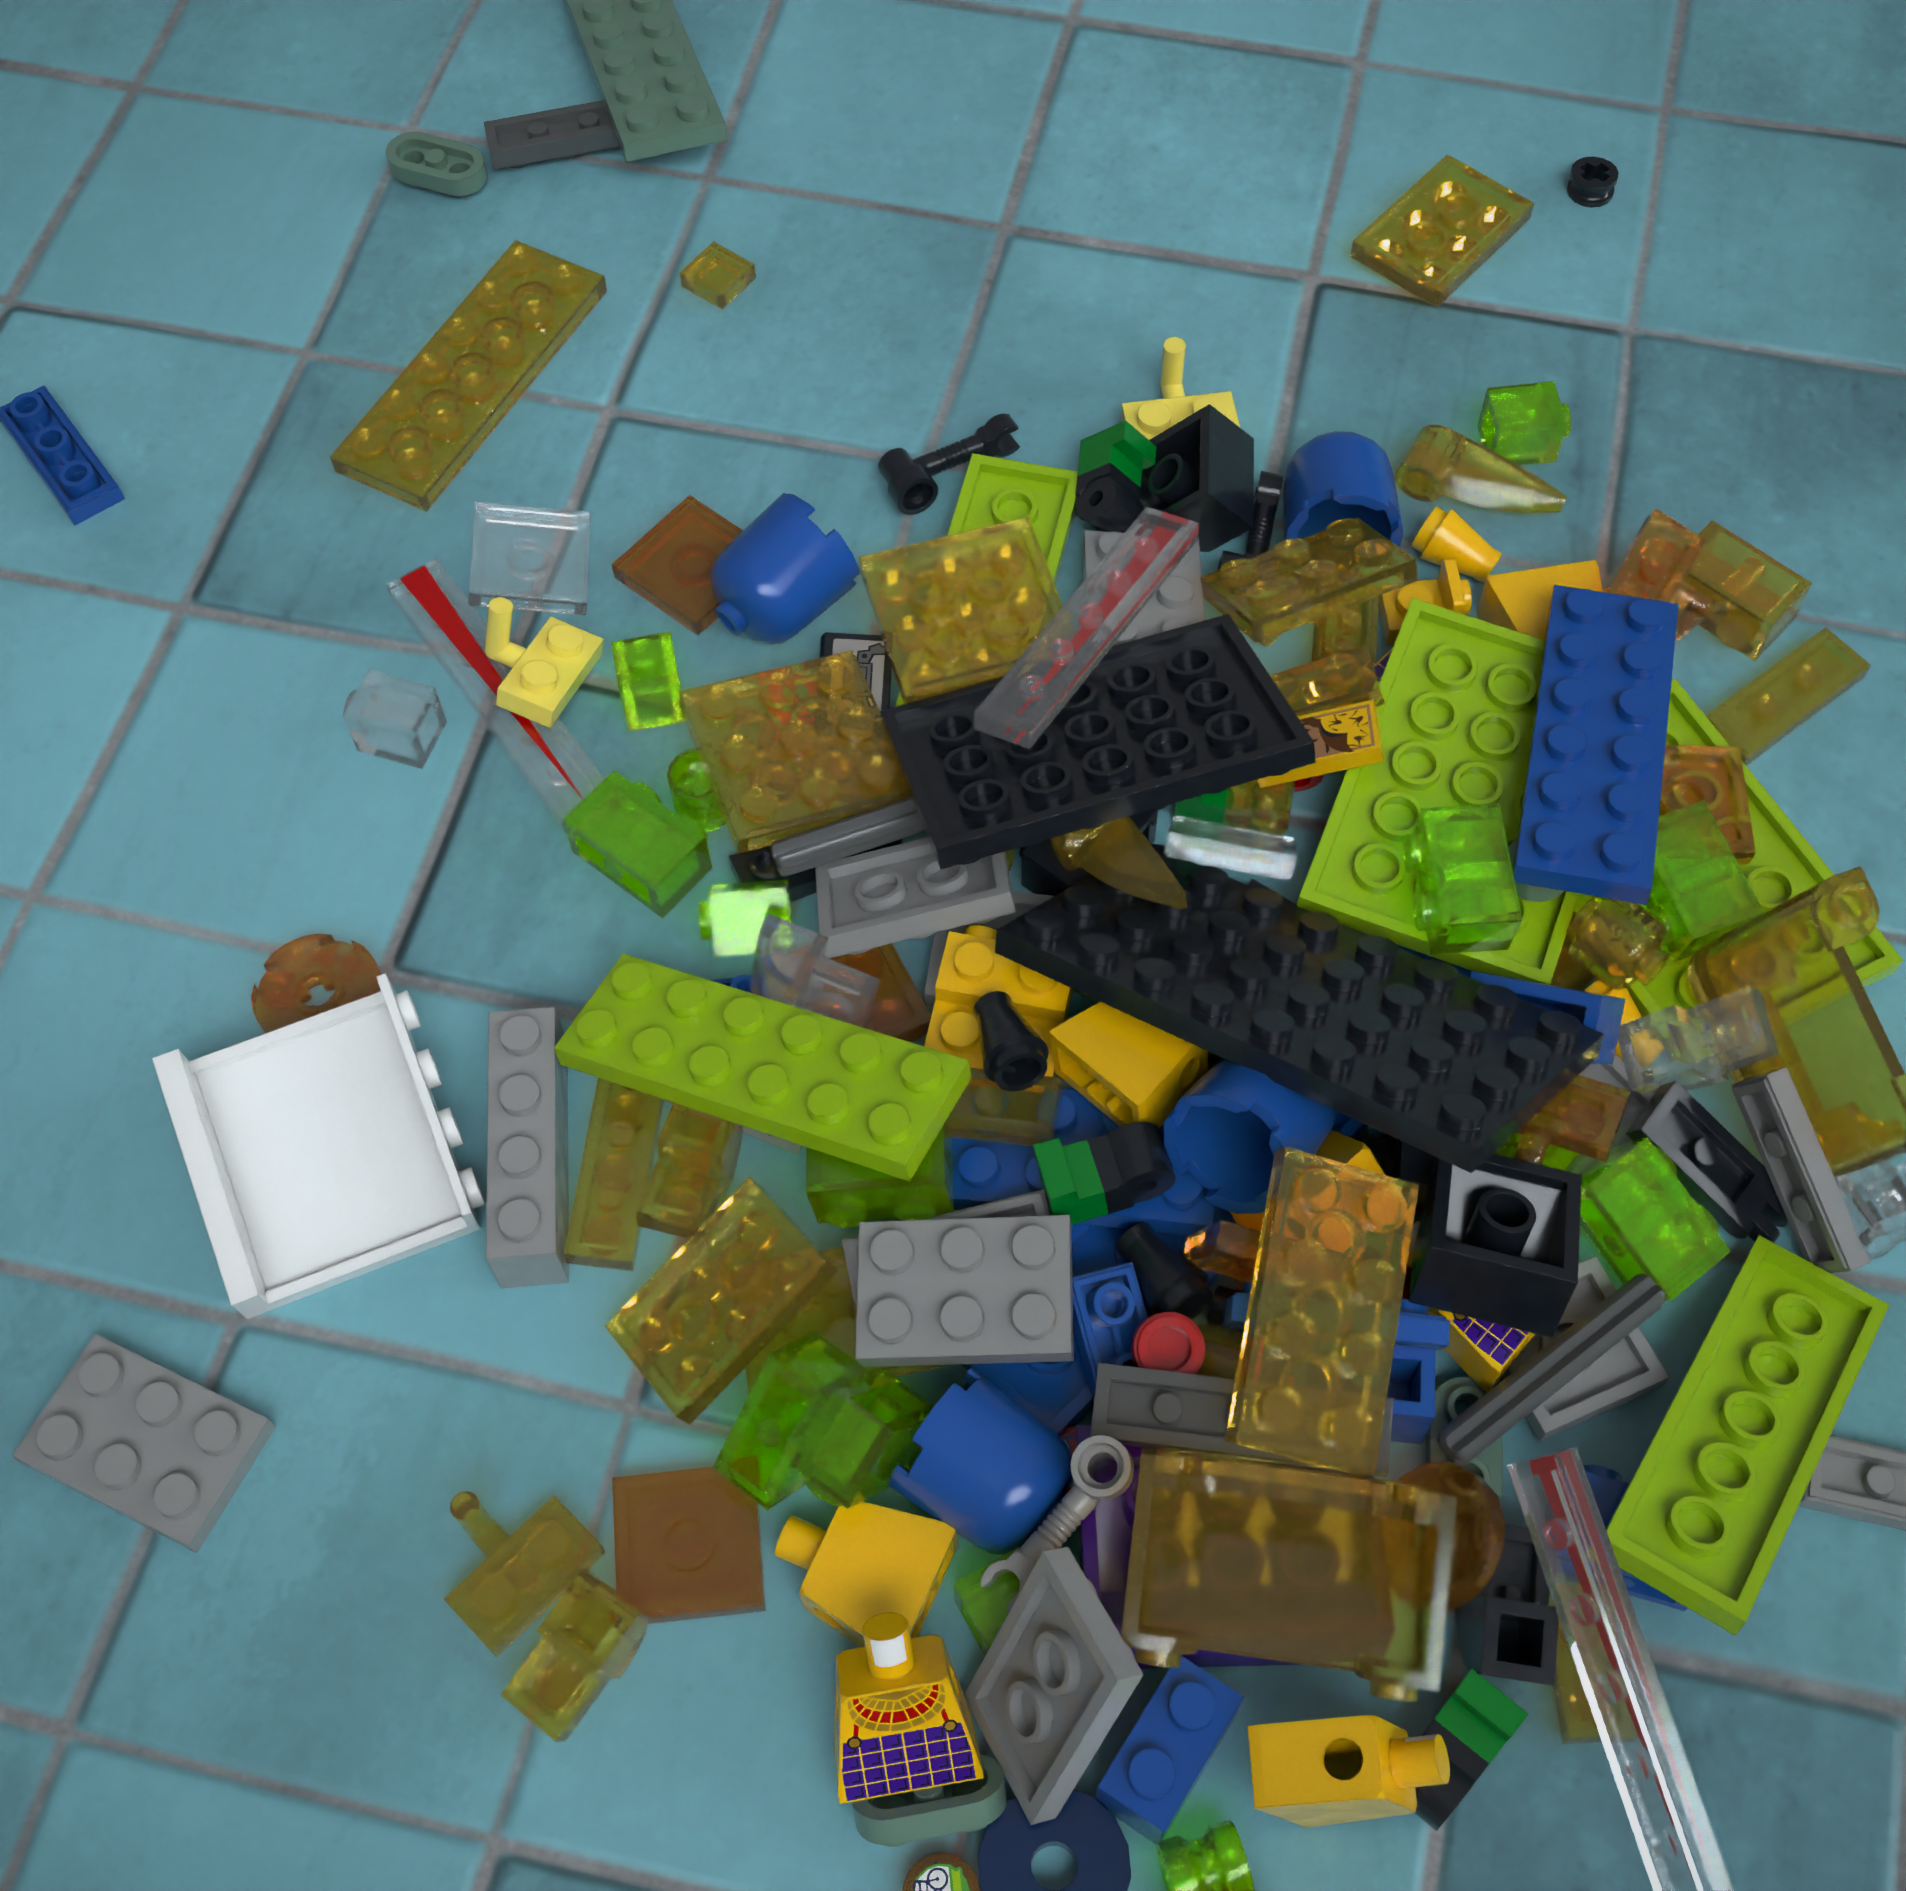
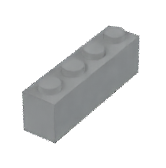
M555 1006L489 1012L486 1260L501 1289L569 1283L568 1067L560 1065L554 1051L555 1045L564 1034Z

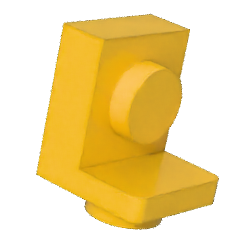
M1456 559L1442 560L1438 579L1380 583L1376 597L1386 645L1395 644L1412 598L1465 615H1469L1472 602L1469 581L1467 579L1460 580Z

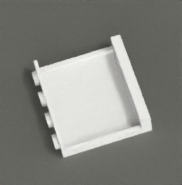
M386 973L376 976L381 989L380 992L200 1058L188 1061L179 1049L152 1058L230 1304L247 1319L481 1229L474 1210L486 1204L480 1185L472 1167L460 1171L452 1149L464 1144L459 1127L450 1107L438 1110L431 1090L442 1085L438 1069L429 1048L417 1051L410 1032L421 1027L417 1011L408 990L396 994Z

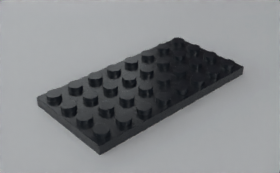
M1145 843L1126 854L1122 859H1118L1113 865L1104 867L1101 873H1094L998 928L996 933L995 953L1234 1064L1263 1073L1275 1083L1470 1173L1475 1171L1598 1058L1604 1033L1582 1025L1579 1019L1571 1014L1562 1011L1546 1010L1518 998L1515 992L1506 987L1486 985L1457 973L1456 969L1446 962L1421 958L1397 948V945L1388 938L1361 933L1340 924L1338 919L1330 914L1301 908L1283 900L1282 896L1275 891L1253 888L1229 878L1228 874L1219 868L1200 866L1176 856L1172 849L1159 844Z

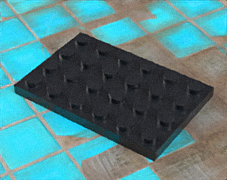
M1229 614L1076 656L1012 728L1011 726L1059 661L880 711L884 731L940 869L971 864L987 856L1019 847L1034 846L1050 838L1082 829L1097 828L1106 822L1145 811H1157L1173 803L1205 794L1220 793L1229 787L1268 776L1283 775L1292 769L1316 763L1313 739Z

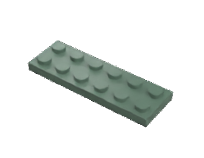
M564 0L626 162L728 141L725 120L672 0Z

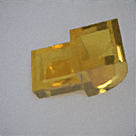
M673 1103L657 1140L659 1157L636 1209L637 1226L702 1242L718 1201H726L738 1162L743 1126Z
M582 1568L537 1629V1632L543 1637L501 1693V1696L555 1742L566 1741L611 1678L620 1679L626 1671L645 1636L648 1626L647 1616L591 1570Z

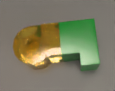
M1254 780L1229 787L1220 793L1205 794L1177 802L1174 824L1239 836L1251 835L1267 838L1280 836L1286 832L1289 826L1296 787L1295 781L1260 788L1258 781Z

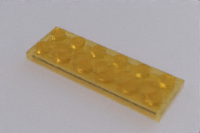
M515 240L333 452L330 459L335 472L427 512L605 295L607 287L604 275Z

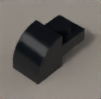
M1485 1520L1472 1522L1467 1597H1457L1458 1642L1462 1659L1469 1671L1472 1668L1480 1675L1555 1686L1560 1607L1549 1605L1554 1531Z

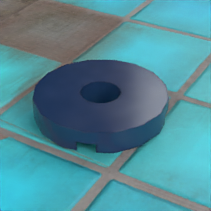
M1075 1789L1056 1819L1033 1825L1029 1823L1016 1796L1007 1800L1005 1810L1000 1817L986 1826L977 1854L980 1891H1127L1131 1880L1129 1845L1115 1816L1092 1795ZM1047 1846L1064 1848L1072 1855L1076 1863L1077 1872L1074 1880L1069 1886L1061 1890H1049L1042 1887L1032 1874L1031 1863L1038 1851Z

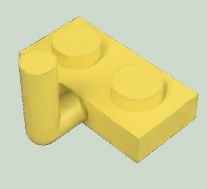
M1170 337L1165 340L1163 345L1160 380L1163 399L1122 403L1121 421L1126 420L1150 440L1210 404L1240 427L1231 391L1185 396L1182 381L1186 343L1179 337Z
M502 597L493 598L488 606L485 653L490 659L512 668L497 689L496 705L551 728L602 656L604 638L550 616L528 648H524L510 642L513 614L512 602Z

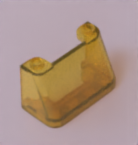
M1861 866L1831 876L1708 942L1694 953L1689 961L1687 971L1692 991L1735 1083L1752 1076L1787 1067L1836 1182L1906 1156V1074L1844 948L1872 933L1879 920L1880 909L1877 898Z
M1142 1448L1121 1637L1130 1648L1135 1649V1661L1147 1665L1178 1668L1181 1667L1182 1654H1196L1198 1650L1353 1671L1356 1676L1371 1681V1695L1390 1700L1415 1702L1418 1700V1689L1440 1692L1458 1496L1443 1488L1418 1483L1187 1452Z

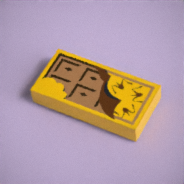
M1374 699L1297 716L1314 741L1316 763L1292 769L1283 775L1257 779L1260 788L1384 762L1379 718Z

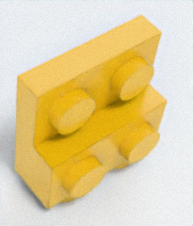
M972 925L965 929L964 934L949 931L935 985V1003L924 1047L969 1060L971 1079L993 1082L984 1073L978 1022L973 1008L982 996L996 991L1005 992L1011 997L1017 1010L1048 1046L1047 1071L1044 1077L1033 1086L1053 1087L1055 1068L1049 1031L1067 1020L1074 989L995 953L997 931L993 928Z

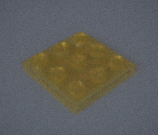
M1029 517L859 557L860 573L904 704L1060 661L1076 640Z
M853 650L679 691V707L737 854L770 846L776 840L911 797L897 763L882 715Z

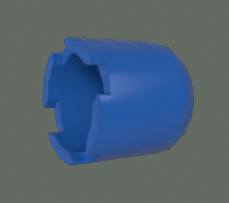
M1333 431L1318 435L1302 445L1287 464L1283 486L1284 542L1286 550L1299 560L1302 572L1322 580L1349 581L1355 578L1354 571L1368 568L1378 562V568L1386 566L1400 550L1404 533L1394 474L1386 452L1374 440L1354 432Z
M783 493L719 554L712 564L710 580L713 595L719 604L714 611L726 629L736 636L744 632L752 639L767 644L784 643L797 635L857 584L853 579L860 574V569L853 553L841 535L835 529L825 535L808 518L815 511L814 507L794 494Z
M1221 1058L1179 1099L1174 1110L1164 1122V1146L1171 1164L1178 1175H1183L1188 1170L1198 1183L1209 1190L1205 1196L1207 1202L1236 1214H1260L1266 1211L1273 1202L1285 1197L1320 1149L1335 1122V1110L1275 1083L1263 1073Z
M970 1368L964 1378L966 1382L964 1389L953 1383L933 1407L911 1439V1441L922 1448L911 1470L909 1471L901 1464L897 1465L891 1475L888 1486L937 1520L943 1521L954 1528L956 1533L978 1548L991 1554L1009 1555L1019 1549L1034 1531H1038V1526H1041L1042 1522L1047 1520V1516L1052 1514V1510L1057 1508L1058 1503H1062V1498L1072 1479V1457L1067 1444L1055 1431L979 1372Z

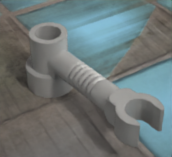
M1096 1435L1082 1441L1075 1449L1071 1458V1474L1075 1484L1062 1498V1503L1057 1504V1508L1052 1510V1514L1047 1516V1520H1044L1042 1525L1038 1526V1531H1034L1019 1549L1015 1550L1007 1560L994 1562L985 1570L981 1579V1587L989 1589L1003 1573L1013 1572L1017 1575L1020 1589L1018 1594L1007 1605L1006 1611L1010 1612L1041 1553L1046 1550L1061 1548L1062 1543L1067 1541L1066 1538L1071 1536V1532L1076 1530V1526L1081 1524V1520H1085L1101 1500L1114 1499L1123 1494L1130 1486L1134 1476V1463L1130 1453L1118 1440L1110 1436ZM1104 1460L1116 1461L1117 1473L1115 1477L1106 1483L1096 1482L1095 1469L1098 1464Z

